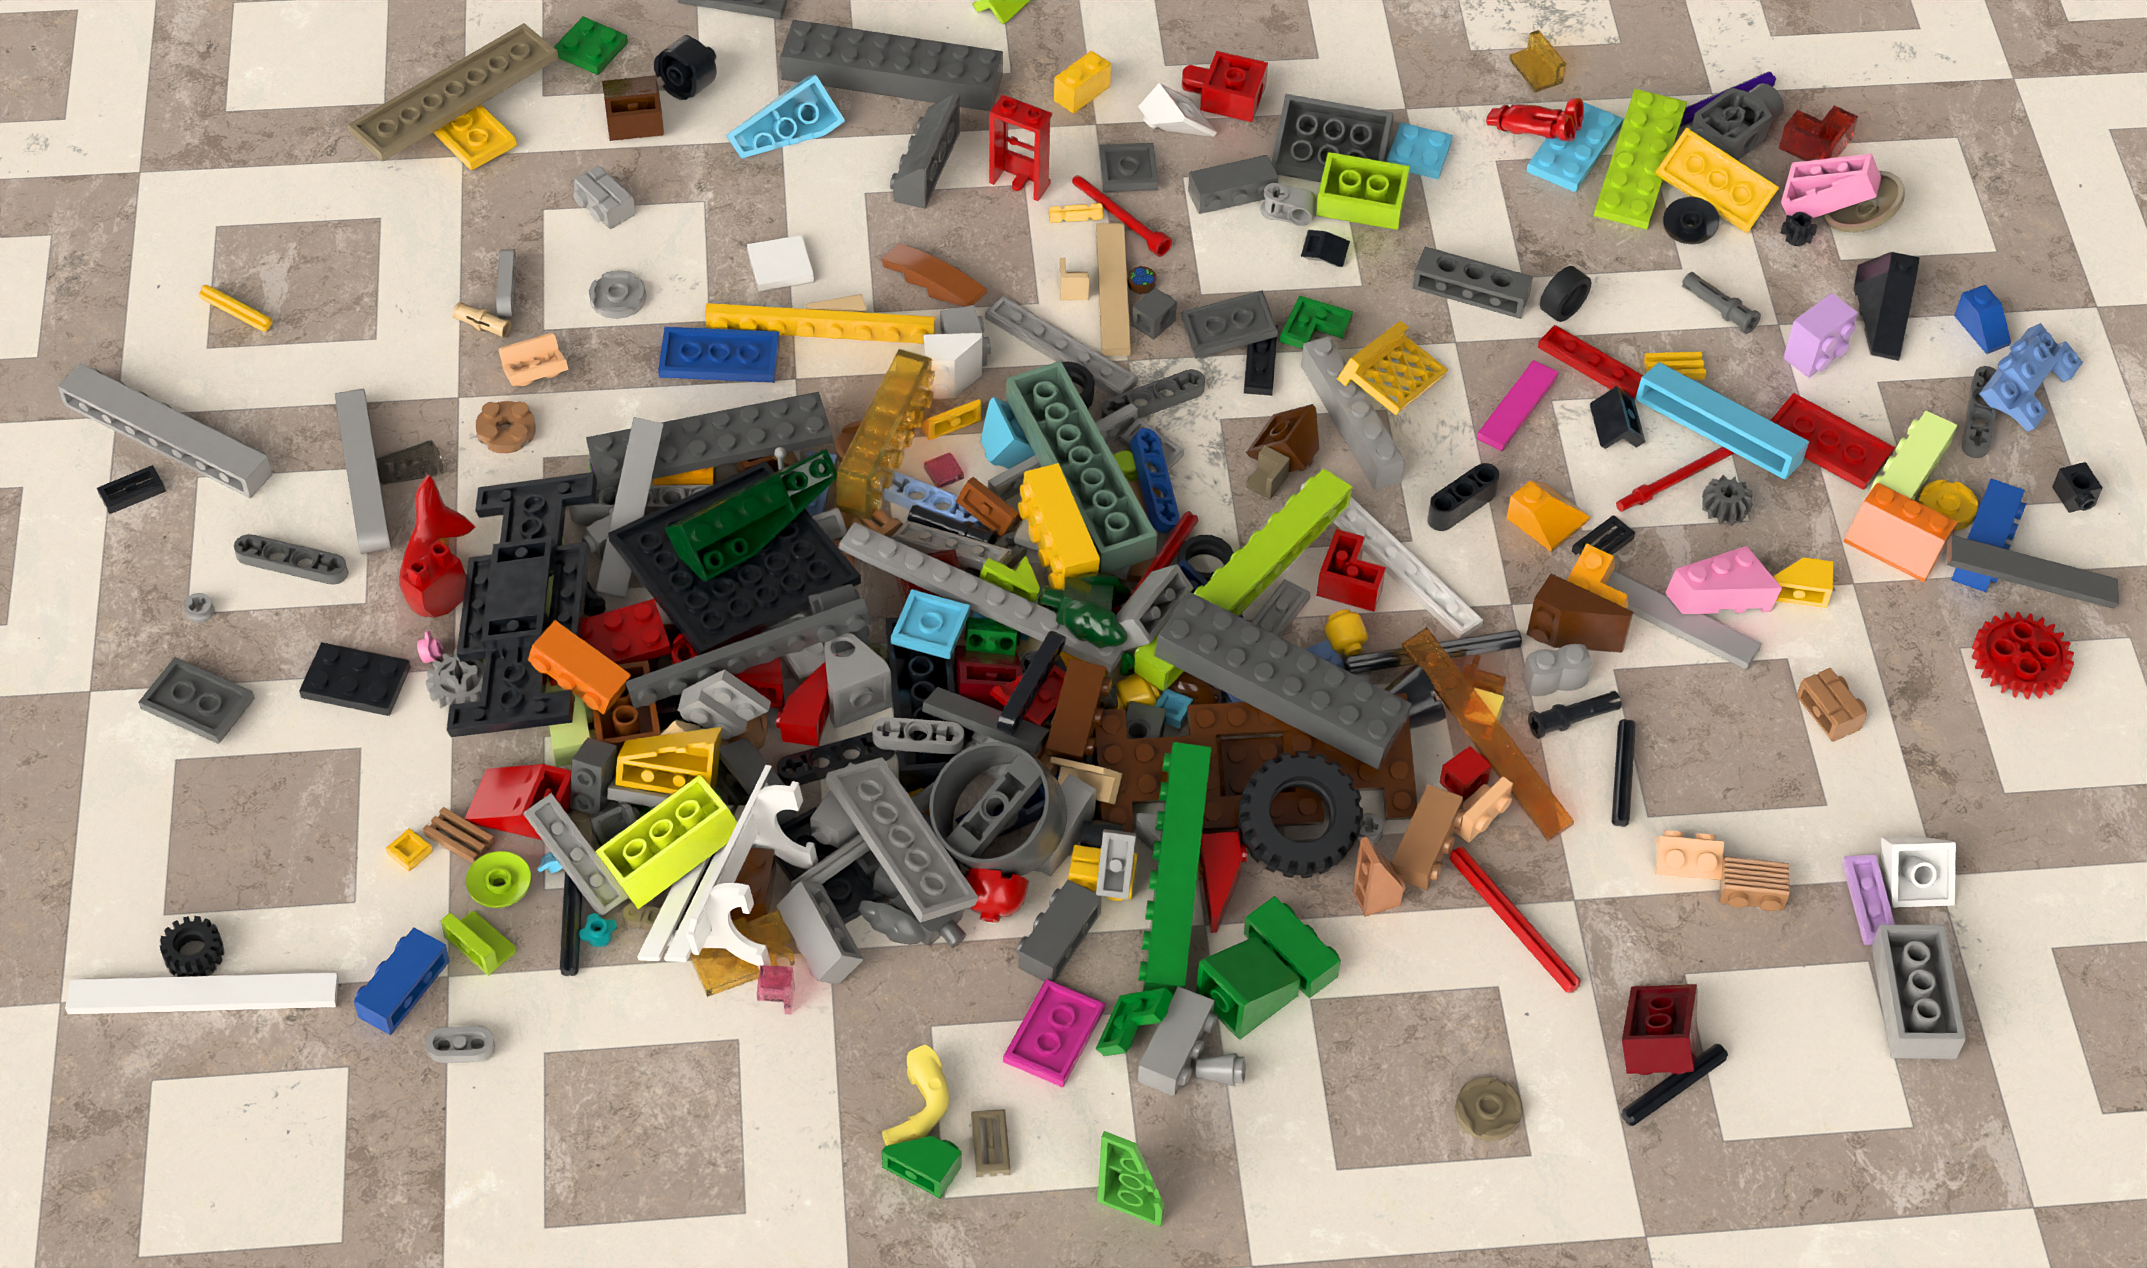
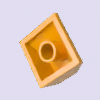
M1532 480L1511 495L1506 517L1550 552L1590 521L1588 514L1547 483Z

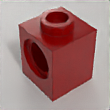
M1469 746L1443 764L1439 783L1448 792L1462 796L1464 801L1473 795L1483 784H1488L1492 766L1483 754L1476 752Z

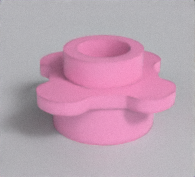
M426 631L425 638L419 639L417 642L419 656L423 663L433 662L434 660L440 662L439 657L443 656L442 643L439 638L434 639L430 631Z

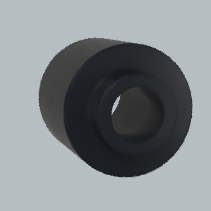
M1092 819V822L1084 820L1080 845L1101 848L1104 829L1128 831L1122 830V823Z

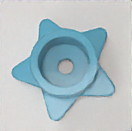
M552 852L540 858L542 863L537 869L539 873L546 868L550 873H555L563 867Z

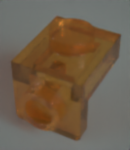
M1475 654L1472 664L1466 663L1461 681L1466 682L1464 695L1471 697L1475 687L1503 696L1506 677L1479 670L1481 656Z

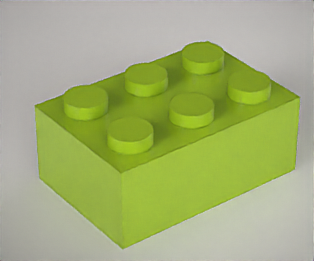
M1328 152L1318 193L1316 216L1398 230L1408 185L1410 166Z

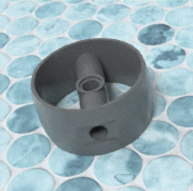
M986 742L961 751L941 770L933 785L930 796L929 810L934 832L946 851L968 869L1002 871V875L1012 878V874L1026 875L1039 868L1053 855L1065 832L1067 806L1056 777L1036 756L1012 744ZM1011 763L953 830L955 807L966 786L985 770L997 765ZM1044 784V811L1040 823L1032 836L1022 846L1009 854L992 859H979L1003 830L1011 828L1016 823L1019 811L1040 786ZM999 805H1004L1002 813L998 816H993L995 808Z

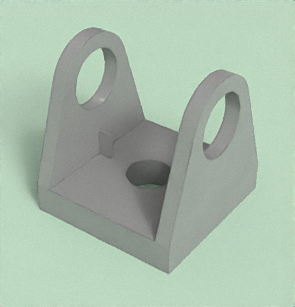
M851 633L837 636L825 642L824 654L829 692V715L835 729L892 707L891 670L886 661ZM848 641L853 644L855 651L850 656L838 657L831 652V647L836 642Z

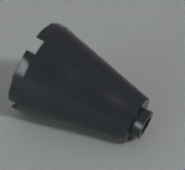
M1414 665L1409 667L1384 689L1392 694L1407 693V701L1412 703L1409 711L1410 729L1440 722L1446 718L1441 699L1436 700L1434 694L1436 689L1420 666Z

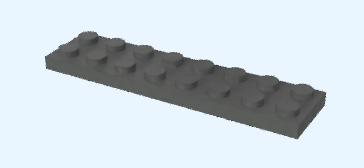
M808 393L661 422L663 423L652 479L775 455V449L778 447H783L786 452L833 443V435L820 393ZM631 429L586 437L593 471L597 478L598 490L619 486Z

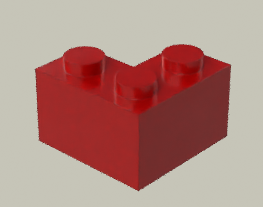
M1339 529L1335 530L1319 573L1316 596L1375 612L1383 589L1386 567L1361 560L1364 536Z

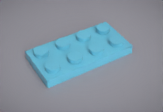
M1583 102L1584 119L1580 131H1576L1574 141H1561L1557 137L1555 139L1546 138L1528 163V173L1573 192L1579 189L1622 127L1624 119Z

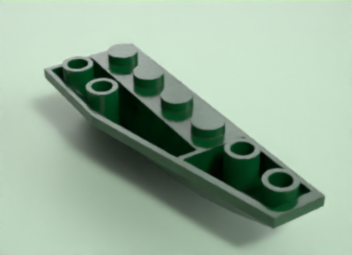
M824 449L725 496L671 524L665 530L678 557L703 581H707L756 555L836 480L839 475L828 450Z

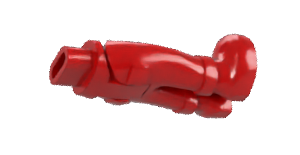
M1571 98L1566 104L1565 111L1526 104H1512L1510 107L1503 105L1501 108L1491 109L1486 123L1488 126H1496L1498 130H1508L1517 135L1523 133L1546 137L1547 139H1555L1557 137L1561 141L1570 142L1574 141L1576 131H1580L1582 127L1584 104L1581 98Z

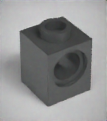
M1154 288L1133 306L1132 326L1154 340L1176 321L1177 301L1170 295Z

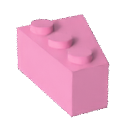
M1872 154L1794 162L1790 168L1781 203L1786 215L1792 216L1796 212H1804L1815 218L1875 198L1878 193L1881 175Z
M1744 546L1677 568L1665 593L1682 614L1718 613L1720 609H1734L1735 613H1744L1746 609L1760 608L1761 612H1771L1782 587L1748 546Z

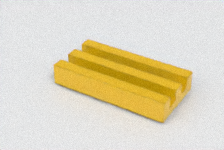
M1701 351L1645 353L1643 360L1646 373L1660 362L1692 380H1705L1706 370L1703 369L1704 361L1701 360Z

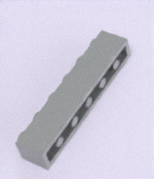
M1327 336L1304 343L1301 367L1373 489L1378 490L1401 483L1405 459L1362 388L1354 381L1345 386L1337 380L1347 363L1332 338Z

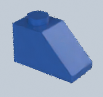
M1985 284L1963 292L1954 316L1986 354L2010 346L2011 339L2002 303Z

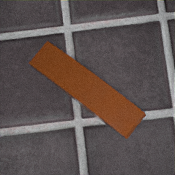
M901 243L897 244L881 258L884 268L904 273L907 283L925 287L929 297L965 307L974 305L988 293L984 286L964 272L926 252Z

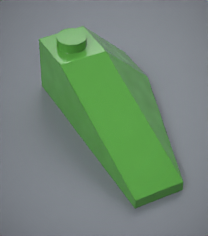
M1104 1131L1101 1136L1097 1202L1161 1227L1165 1205L1137 1143Z

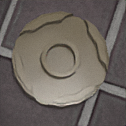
M1488 1076L1475 1078L1461 1088L1460 1093L1457 1095L1455 1114L1457 1122L1466 1133L1476 1139L1485 1141L1502 1140L1513 1134L1520 1124L1523 1106L1519 1094L1510 1084L1506 1082L1503 1084L1500 1081H1496L1497 1078Z

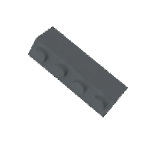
M954 93L928 107L925 116L919 118L917 133L915 136L912 135L910 137L907 154H902L898 173H893L890 189H893L894 202L923 209L926 208L960 135L959 94Z

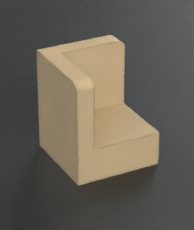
M1060 258V301L1088 300L1089 298L1088 272H1066V258Z

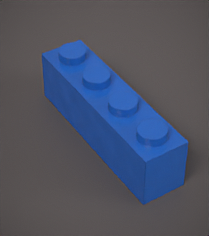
M1991 478L1967 539L2009 550L2011 545L2005 542L2006 539L2012 541L2019 524L2013 521L2014 518L2020 520L2027 503L2021 502L2025 490ZM1956 568L1951 580L1986 593L1990 581L1997 583L1998 578Z

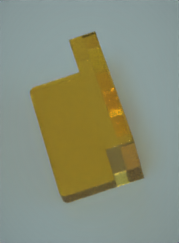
M1539 30L1529 34L1527 49L1510 54L1509 61L1535 92L1563 83L1567 63Z

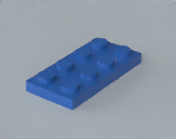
M664 327L658 368L659 378L775 383L780 340L779 332Z

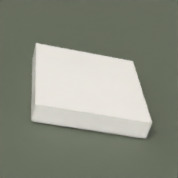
M802 235L747 244V252L758 292L814 282V275Z

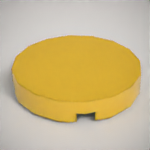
M1939 479L1928 483L1922 489L1918 500L1919 503L1957 521L1955 531L1965 529L1974 522L1978 511V499L1970 488L1957 481H1954V484L1946 482L1947 479Z

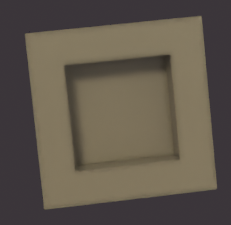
M1264 446L1259 452L1257 469L1247 480L1246 488L1271 499L1288 477L1290 458Z

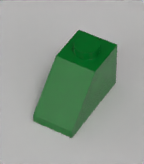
M934 1136L888 1145L881 1151L882 1168L941 1199L962 1167V1155L958 1147L951 1141H941Z

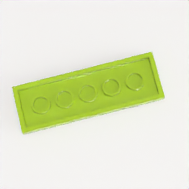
M1634 88L1595 207V217L1648 229L1663 179L1655 175V172L1675 144L1687 101Z

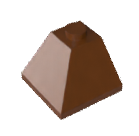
M1310 404L1273 414L1247 450V455L1258 461L1259 452L1264 446H1267L1290 458L1289 472L1304 471L1309 468L1313 463V457L1319 450L1316 407Z

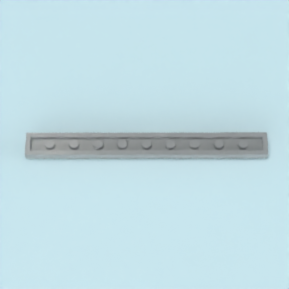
M853 523L839 543V550L946 599L970 605V610L1041 642L1044 641L1051 630L1066 636L1063 652L1085 662L1105 666L1110 673H1112L1125 652L1121 646L1100 649L1087 641H1080L1064 625L1058 624L1055 621L1056 612L858 523Z

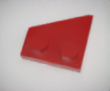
M1054 665L1024 716V720L1042 726L1056 710L1066 673L1058 666ZM1023 675L1016 677L1015 681L1003 686H994L990 695L1006 706Z

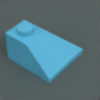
M993 397L989 401L980 441L986 451L985 457L991 464L1010 469L1034 456L1035 453L1008 403Z

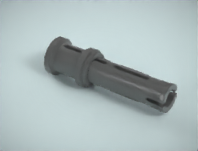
M1694 272L1688 273L1683 279L1682 287L1719 310L1724 320L1727 322L1732 321L1740 326L1743 333H1750L1759 323L1761 313L1756 310L1751 311L1745 307L1739 298H1730Z

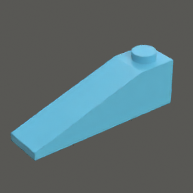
M809 75L726 134V137L739 157L745 158L822 137L844 123L845 119L816 75Z

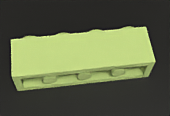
M1925 410L1920 420L1914 419L1907 432L1909 437L1907 439L1902 437L1895 450L1896 457H1889L1883 469L1885 474L1876 477L1871 490L1878 482L1906 497L1916 500L1949 448L1957 424Z

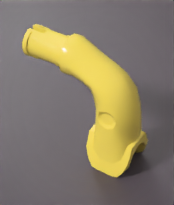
M927 1045L917 1047L908 1052L907 1055L908 1079L912 1085L916 1084L926 1101V1107L921 1112L909 1116L908 1121L882 1131V1137L886 1146L927 1137L947 1111L950 1096L948 1085L942 1072V1064L936 1052Z

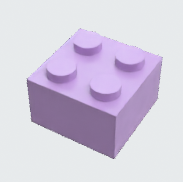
M1833 293L1829 294L1794 320L1783 359L1808 378L1818 371H1824L1831 361L1837 357H1843L1849 350V340L1856 328L1855 321L1858 312Z

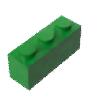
M1273 896L1246 916L1244 935L1248 939L1257 936L1264 944H1269L1275 950L1277 957L1286 966H1292L1300 978L1299 989L1309 999L1338 978L1341 960L1337 952L1332 947L1326 946L1317 937L1316 932L1311 926L1304 925L1296 917L1293 909L1288 904L1282 903L1276 896Z

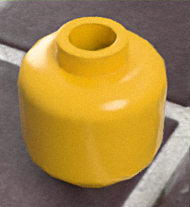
M1344 609L1328 617V622L1324 626V632L1332 649L1338 654L1345 653L1346 656L1360 653L1363 650L1362 646L1368 641V632L1360 614Z
M1138 674L1124 678L1116 684L1118 693L1114 694L1118 702L1117 707L1118 709H1125L1126 712L1130 701L1155 706L1157 699L1160 698L1157 688Z

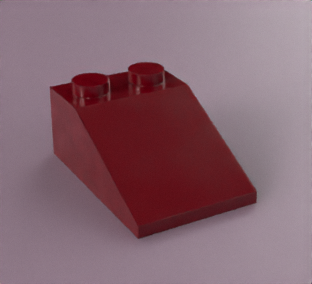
M1697 984L1631 987L1622 1036L1627 1074L1649 1075L1652 1073L1668 1072L1683 1074L1685 1072H1694L1697 1050Z

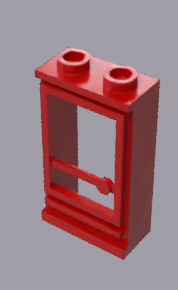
M1001 95L991 109L989 119L990 184L994 185L1001 174L1006 171L1016 175L1012 181L1013 190H1022L1027 181L1030 180L1034 182L1033 200H1040L1051 184V179H1049L1050 118L1052 117V112L1006 95ZM1008 123L1034 132V146L1018 141L1014 136L1008 137ZM1008 142L1011 145H1018L1034 151V159L1008 150Z

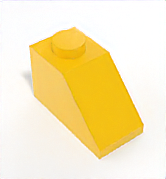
M1803 557L1774 575L1773 578L1782 587L1776 601L1827 608L1833 590L1834 561Z

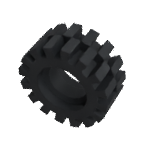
M189 916L183 917L184 923L179 924L178 920L172 922L174 929L172 930L167 927L164 930L166 936H161V945H159L165 965L169 968L170 973L173 975L177 973L178 977H185L186 974L188 976H195V974L199 973L200 976H207L205 972L207 969L213 973L216 970L215 963L220 965L223 961L221 955H224V945L216 925H212L211 921L207 918L202 922L200 916H194V921H190ZM188 942H204L203 949L195 954L182 955L180 953V949Z

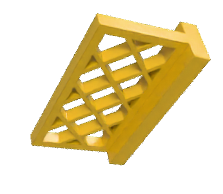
M1400 320L1351 357L1337 380L1345 386L1354 381L1393 414L1397 415L1442 379L1448 372V369L1405 335L1409 327ZM1403 347L1407 349L1410 353L1404 352ZM1391 358L1398 359L1399 363L1392 362ZM1408 362L1416 364V367L1409 366ZM1425 366L1429 367L1433 371L1426 370ZM1379 368L1386 369L1387 373L1379 371ZM1396 372L1403 373L1404 377L1398 376ZM1413 376L1421 377L1422 381L1414 380ZM1366 377L1374 379L1375 383L1371 382ZM1384 382L1391 383L1392 387L1384 385ZM1401 386L1408 387L1410 391L1403 390ZM1388 395L1396 397L1398 403H1397L1396 401H1394V400H1393L1391 397H1389Z

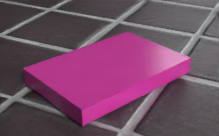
M1046 979L1003 1055V1062L1060 1087H1064L1103 1015L1106 1003Z

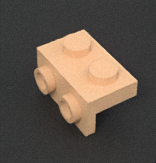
M548 333L499 348L504 373L512 386H526L531 384L533 380L542 377L553 378L560 375L561 372L568 370L566 359L558 349L554 333Z
M1502 777L1491 788L1483 784L1463 803V810L1467 812L1463 815L1461 828L1456 827L1454 833L1470 843L1480 832H1484L1491 821L1499 813H1503L1511 804L1512 798L1510 795L1513 783Z
M1664 831V836L1656 837L1657 858L1655 875L1721 880L1724 841H1715L1716 835L1697 833L1696 839L1683 838L1684 832Z

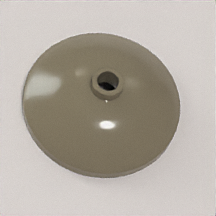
M1879 171L1881 181L1875 198L1824 214L1826 223L1833 229L1849 233L1868 231L1884 224L1897 213L1904 202L1905 188L1900 178L1893 173Z

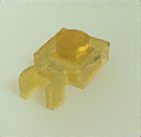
M779 910L748 922L756 943L766 945L767 951L771 952L769 957L770 966L774 972L779 971L776 962L779 957H786L791 966L795 965L792 950L784 947V945L792 941Z

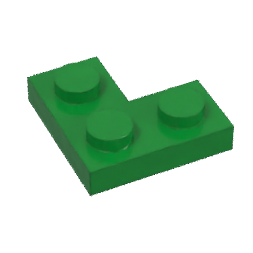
M1299 295L1281 332L1280 342L1303 349L1304 343L1310 342L1316 331L1343 339L1352 320L1353 311Z
M1166 987L1120 995L1096 1046V1050L1103 1056L1127 1053L1133 1044V1038L1138 1027L1162 1022L1168 1013V1007L1174 995Z

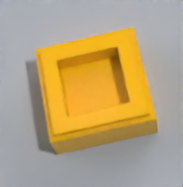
M410 828L386 847L387 854L409 872L433 852L432 845Z

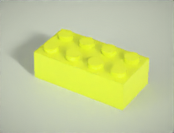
M698 775L595 852L639 909L725 846L738 822L701 775Z

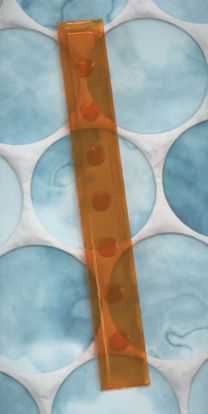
M1426 627L1401 644L1402 649L1414 665L1420 666L1425 671L1436 689L1435 693L1481 754L1488 759L1499 778L1505 777L1513 783L1511 794L1547 842L1574 825V820L1430 630Z

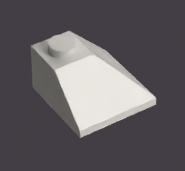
M1158 83L1138 106L1145 115L1143 120L1153 129L1158 127L1167 132L1212 137L1217 133L1191 98L1161 83Z
M1918 836L1881 837V871L1890 907L1955 905L1956 842Z

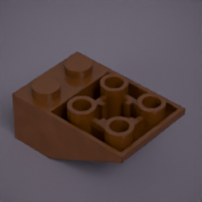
M656 75L602 81L609 141L664 135Z

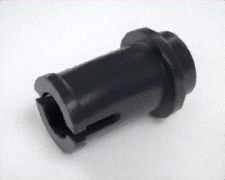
M587 581L584 614L591 617L604 613L606 610L605 600L596 594L591 584Z

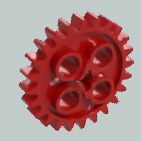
M2018 611L2014 618H2011L2005 612L2002 620L1995 615L1991 623L1985 621L1982 629L1978 630L1972 645V649H1974L1972 659L1977 660L1975 669H1984L1981 678L1991 677L1990 686L2001 685L2002 694L2010 689L2012 690L2013 697L2016 698L2019 692H2022L2026 700H2029L2031 693H2034L2041 699L2044 691L2051 696L2055 688L2060 690L2071 674L2074 662L2071 660L2074 652L2068 650L2071 645L2069 641H2062L2064 632H2053L2055 624L2046 627L2044 625L2045 618L2042 617L2036 622L2033 621L2031 613L2025 619L2022 618Z

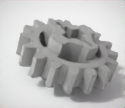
M455 650L453 657H449L446 653L443 654V662L434 660V670L430 669L427 671L428 680H426L431 700H437L439 708H443L446 705L450 706L451 704L479 701L485 664L483 659L460 662L456 655L457 650Z

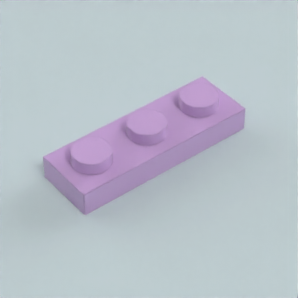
M1876 854L1845 856L1842 865L1863 944L1871 945L1880 924L1895 925Z

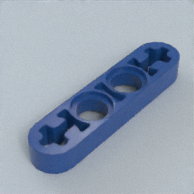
M1141 428L1131 439L1130 446L1148 518L1155 530L1161 533H1168L1176 526L1180 519L1173 488L1158 435L1151 429ZM1146 463L1154 465L1157 473L1150 471ZM1152 488L1159 489L1164 498L1156 496Z

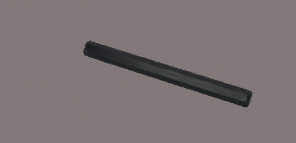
M1511 630L1346 656L1344 668L1346 671L1354 674L1518 648L1521 646L1522 637L1519 630Z

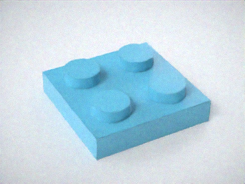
M1401 122L1387 157V162L1410 166V173L1439 180L1452 144L1453 135Z
M911 589L891 635V644L950 660L970 614V605Z

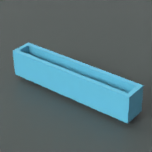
M1660 362L1641 378L1635 400L1785 480L1802 464L1809 441Z

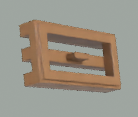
M445 807L439 811L440 815L438 817H433L430 826L426 825L423 828L425 836L472 864L483 856L495 843L494 836ZM439 828L444 830L458 841L466 843L477 851L474 853L437 830Z

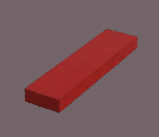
M1556 325L1539 340V349L1610 390L1618 386L1631 395L1635 401L1641 378L1644 375Z

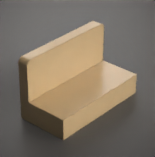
M1051 756L1050 763L1061 766L1058 777L1060 787L1066 777L1071 774L1096 789L1095 800L1115 804L1122 773Z

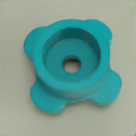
M596 913L587 916V924L579 931V938L582 941H587L593 947H604L611 941L612 932L617 929V923L614 919L606 920L600 918Z

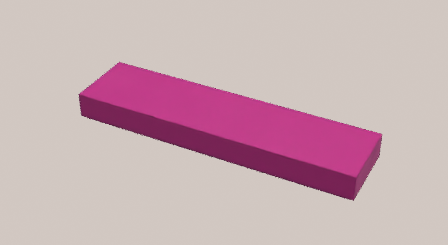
M1533 360L1479 430L1477 440L1503 451L1556 381L1558 372Z

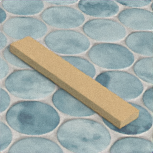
M1096 223L1102 355L1130 356L1124 223Z

